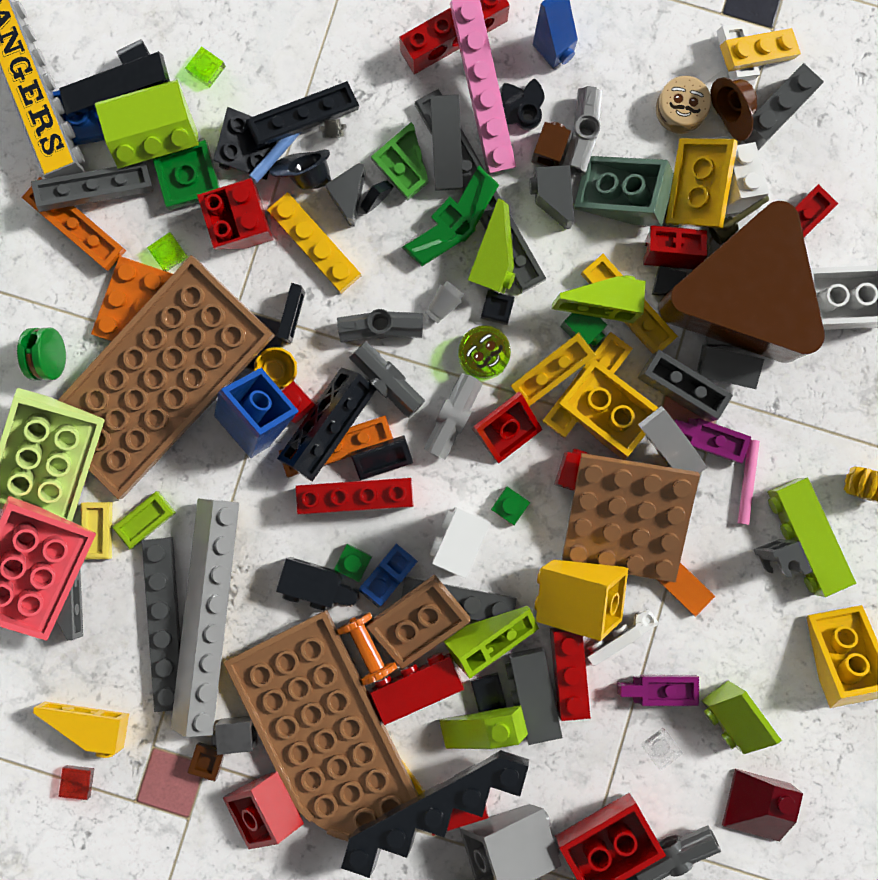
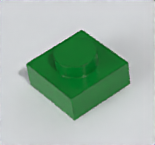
M506 486L491 510L515 526L530 502Z
M346 544L334 570L360 582L373 556L350 544Z

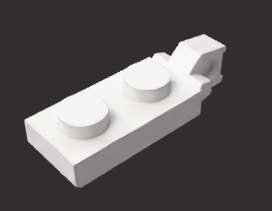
M650 609L636 614L632 626L628 627L624 624L612 632L614 637L605 643L601 640L588 647L589 653L585 655V658L592 666L600 664L659 625L657 619Z

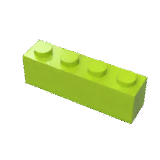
M808 477L794 479L767 491L770 497L768 504L773 513L778 515L782 523L780 525L782 535L786 540L800 541L812 570L811 573L806 574V577H804L807 589L814 593V595L828 597L857 584Z

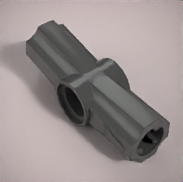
M376 309L371 313L338 317L337 326L340 342L375 337L380 339L386 337L422 338L423 313L388 312L384 309ZM378 318H384L388 321V325L383 330H377L373 327L374 321Z
M367 341L349 357L369 378L368 381L385 398L388 397L408 418L425 402L405 381L404 375L391 362H386Z
M709 825L682 837L678 835L668 836L659 842L666 856L636 873L638 880H662L669 875L673 877L681 876L690 871L694 863L720 853V846Z

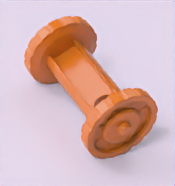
M370 612L357 618L353 617L349 619L348 623L336 629L338 635L350 632L369 671L361 679L363 685L381 680L397 669L395 662L383 663L364 625L373 618Z

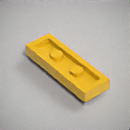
M792 28L728 39L720 45L728 72L793 60L801 54Z
M578 332L512 383L511 387L516 393L520 392L530 407L594 358L596 354Z

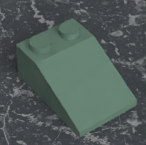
M591 156L586 174L581 177L574 208L633 225L662 226L671 192L673 170L668 160Z

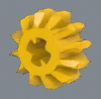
M857 466L851 467L844 481L845 492L849 495L878 503V471Z

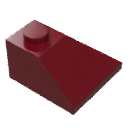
M735 769L722 826L780 842L797 823L803 793L791 783Z

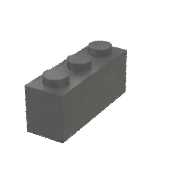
M803 63L753 114L752 133L743 142L746 144L756 142L759 151L814 94L824 81Z
M661 350L651 355L638 376L639 380L708 422L719 420L733 397V394Z
M542 647L508 654L510 662L505 663L508 680L514 679L516 689L511 691L514 706L521 705L528 732L526 736L528 745L563 738L545 651Z

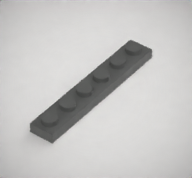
M173 537L142 540L154 712L173 711L181 644Z

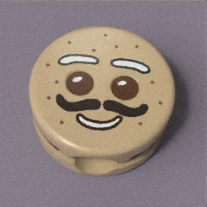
M679 76L670 80L664 86L656 102V115L659 122L664 128L674 133L683 134L695 130L710 111V92L701 80L692 76Z

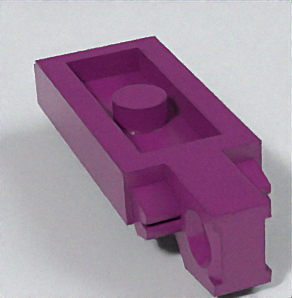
M688 418L687 423L677 419L674 420L694 448L738 464H743L751 436L700 418Z
M633 676V682H617V694L620 697H633V703H638L642 706H699V676Z

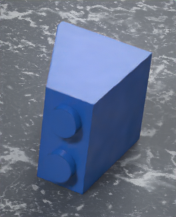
M259 368L219 391L214 417L251 459L270 447L299 411L266 372Z

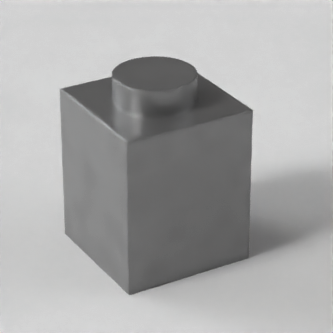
M250 716L221 719L215 724L213 735H211L212 745L217 747V755L251 752L258 744L257 731Z

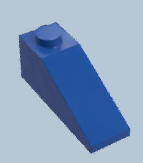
M544 0L540 5L532 45L554 69L560 63L565 65L575 55L574 51L578 38L570 0Z

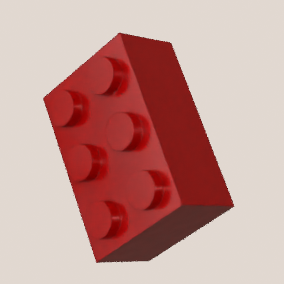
M630 793L555 835L559 849L577 880H626L666 856Z

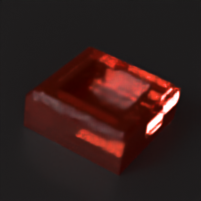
M64 766L62 768L59 797L88 800L91 797L94 768Z

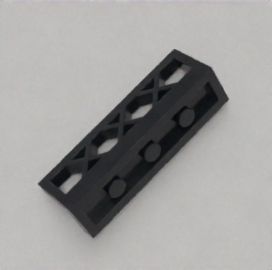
M341 367L277 459L313 482L377 389L359 373ZM296 449H298V450L296 451V453L293 455V457H292L291 459H289V458L292 456V454L294 453V451H295Z

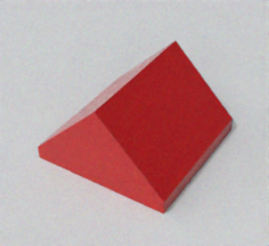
M520 392L516 393L472 428L498 464L543 430Z

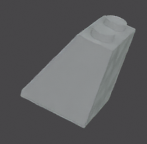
M528 804L490 816L488 819L459 827L475 880H536L561 866L558 856L560 853L559 847L552 837L549 827L551 821L544 808Z

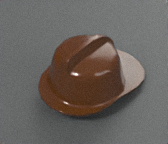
M725 77L716 79L710 90L712 105L732 137L738 141H745L750 137L753 130V114L757 110L756 92L753 86L746 80L738 79L732 81Z

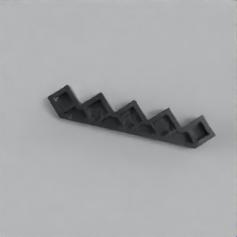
M500 750L484 761L472 765L447 781L437 784L404 804L402 803L382 814L377 819L358 827L349 838L341 868L370 878L377 865L381 849L405 858L408 857L417 829L445 838L454 808L483 817L491 787L520 797L529 767V759Z

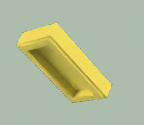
M113 502L81 503V526L96 533L85 559H112Z

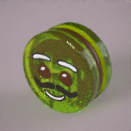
M478 326L469 330L461 339L458 350V359L462 369L468 375L479 380H488L500 375L506 368L511 355V348L507 337L500 330L492 326Z

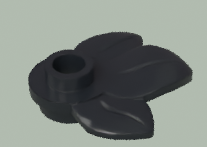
M532 79L524 90L515 85L504 83L501 99L507 124H517L524 130L536 128L542 119L540 107L545 99L540 83L536 79ZM531 114L533 119L525 120L523 115Z

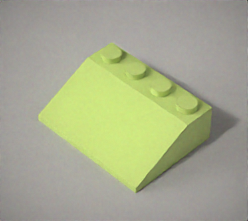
M17 388L0 440V509H3L8 496L41 507L72 522L105 419L51 397Z

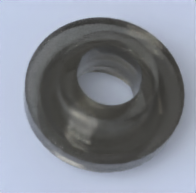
M340 119L324 120V126L319 127V132H322L323 139L345 137L344 130L347 127L346 124L340 123Z

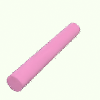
M750 440L746 452L738 523L749 525L760 443L758 440Z

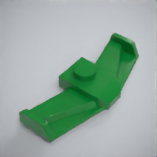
M479 165L458 204L449 197L431 216V219L437 225L408 244H405L402 249L420 266H424L458 243L466 242L476 231L475 227L499 184Z

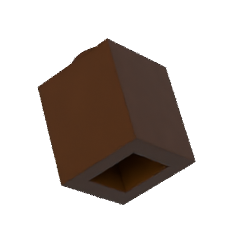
M544 122L531 162L544 167L559 166L571 130L566 129L563 124L558 122Z

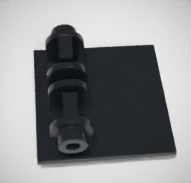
M227 107L213 161L218 162L219 167L224 170H230V167L250 174L276 145L277 141L258 148L246 124V119L252 116ZM268 170V172L262 177V179L267 180L268 174H269V170Z

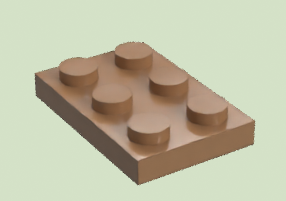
M434 574L370 620L366 628L401 669H404L470 623V616Z

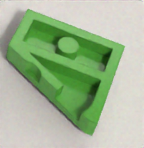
M412 122L371 156L374 164L407 201L429 183L415 127Z

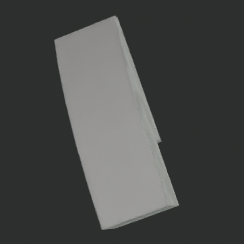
M662 406L638 424L670 468L699 472V474L707 468L695 448Z

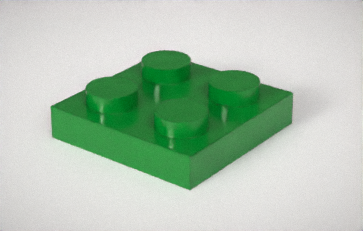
M206 140L199 141L198 146L153 158L164 202L169 211L198 203V194L220 188Z

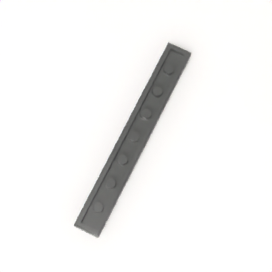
M439 89L415 101V107L431 135L430 96H442ZM461 129L462 190L464 192L477 167L480 165L483 168ZM497 190L480 218V222L485 230L488 227L497 200L501 199ZM510 215L514 260L512 273H515L514 282L522 294L544 282L546 277Z

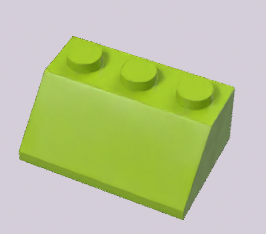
M177 79L95 103L106 145L117 168L199 145L198 131Z

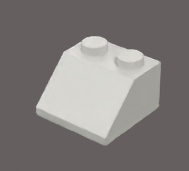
M756 142L737 145L725 214L742 212L769 195Z

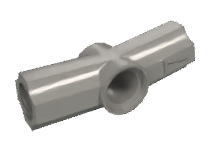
M586 86L579 88L577 92L574 129L563 166L570 165L571 174L575 176L586 174L595 141L600 131L599 119L602 90L597 89V87ZM587 128L591 131L592 135H584L580 132V129Z
M461 373L449 399H446L438 414L437 423L424 447L425 450L443 459H446L458 433L461 434L472 412L470 409L483 385L477 378Z

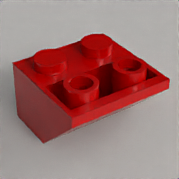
M252 178L197 195L215 250L246 249L273 241L261 198Z

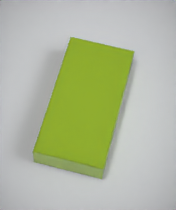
M156 491L112 528L129 549H133L176 514V512L161 493Z

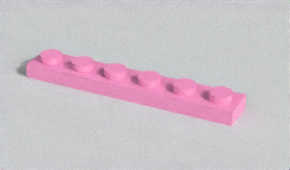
M451 0L450 8L487 173L491 174L515 168V159L480 0Z

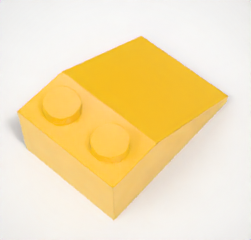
M595 359L559 403L564 410L599 442L622 460H625L645 436L638 424L658 409L656 405Z
M859 605L808 615L806 618L818 677L829 707L834 708L878 699V640L863 606Z

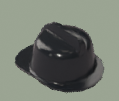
M324 149L316 152L296 153L277 160L269 169L270 174L275 177H290L303 190L324 187L325 184L331 181L330 170L326 161L330 152Z

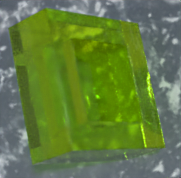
M201 46L185 69L190 75L210 88L226 66L222 60Z
M171 232L147 247L162 270L166 272L188 258Z

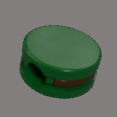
M51 327L28 328L20 335L17 345V359L19 367L26 378L29 380H56L63 373L66 363V349L62 336L56 329Z

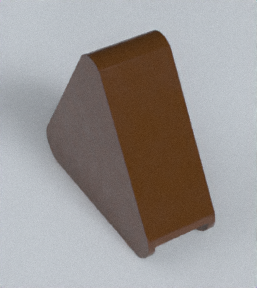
M775 201L768 204L660 300L658 306L660 317L666 323L781 363H789L816 352L824 342L825 332L800 218L795 207L785 201Z

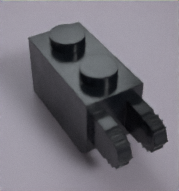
M286 558L276 592L283 594V599L296 603L299 602V599L310 602V607L323 611L327 607L332 608L335 603L346 604L351 607L360 599L357 589L341 584L342 576L340 572L297 558Z

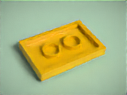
M679 138L665 223L680 226L723 228L738 141L735 139Z

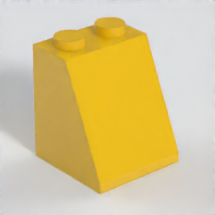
M563 560L550 561L539 570L537 575L539 594L534 604V609L537 611L536 622L594 640H603L622 622L628 568Z

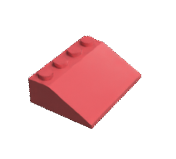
M8 496L0 513V627L47 641L96 533L41 507Z

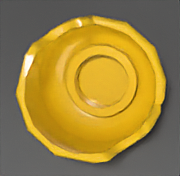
M271 347L265 349L256 358L254 363V371L262 368L280 390L286 388L294 381L297 375V362L293 355L283 348Z

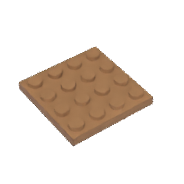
M581 453L562 560L621 566L628 568L629 575L676 582L700 478L699 472Z

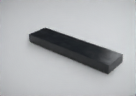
M158 51L60 87L59 90L65 113L72 118L96 109L95 103L170 82L164 56Z
M348 81L250 117L246 119V124L257 147L260 148L359 109V104Z

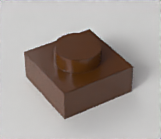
M199 742L195 747L188 773L215 782L218 779L225 754L217 755L216 747Z

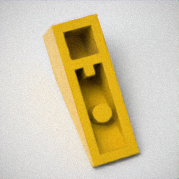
M47 701L35 706L33 709V713L85 751L95 752L97 757H113V755L124 748L129 713Z

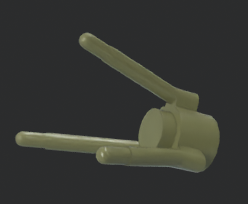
M765 196L734 218L731 216L726 218L729 214H725L723 228L708 227L714 241L719 245L725 243L739 230L737 223L768 202L769 197Z

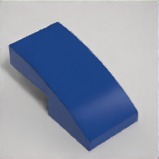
M396 543L358 591L380 608L418 561Z

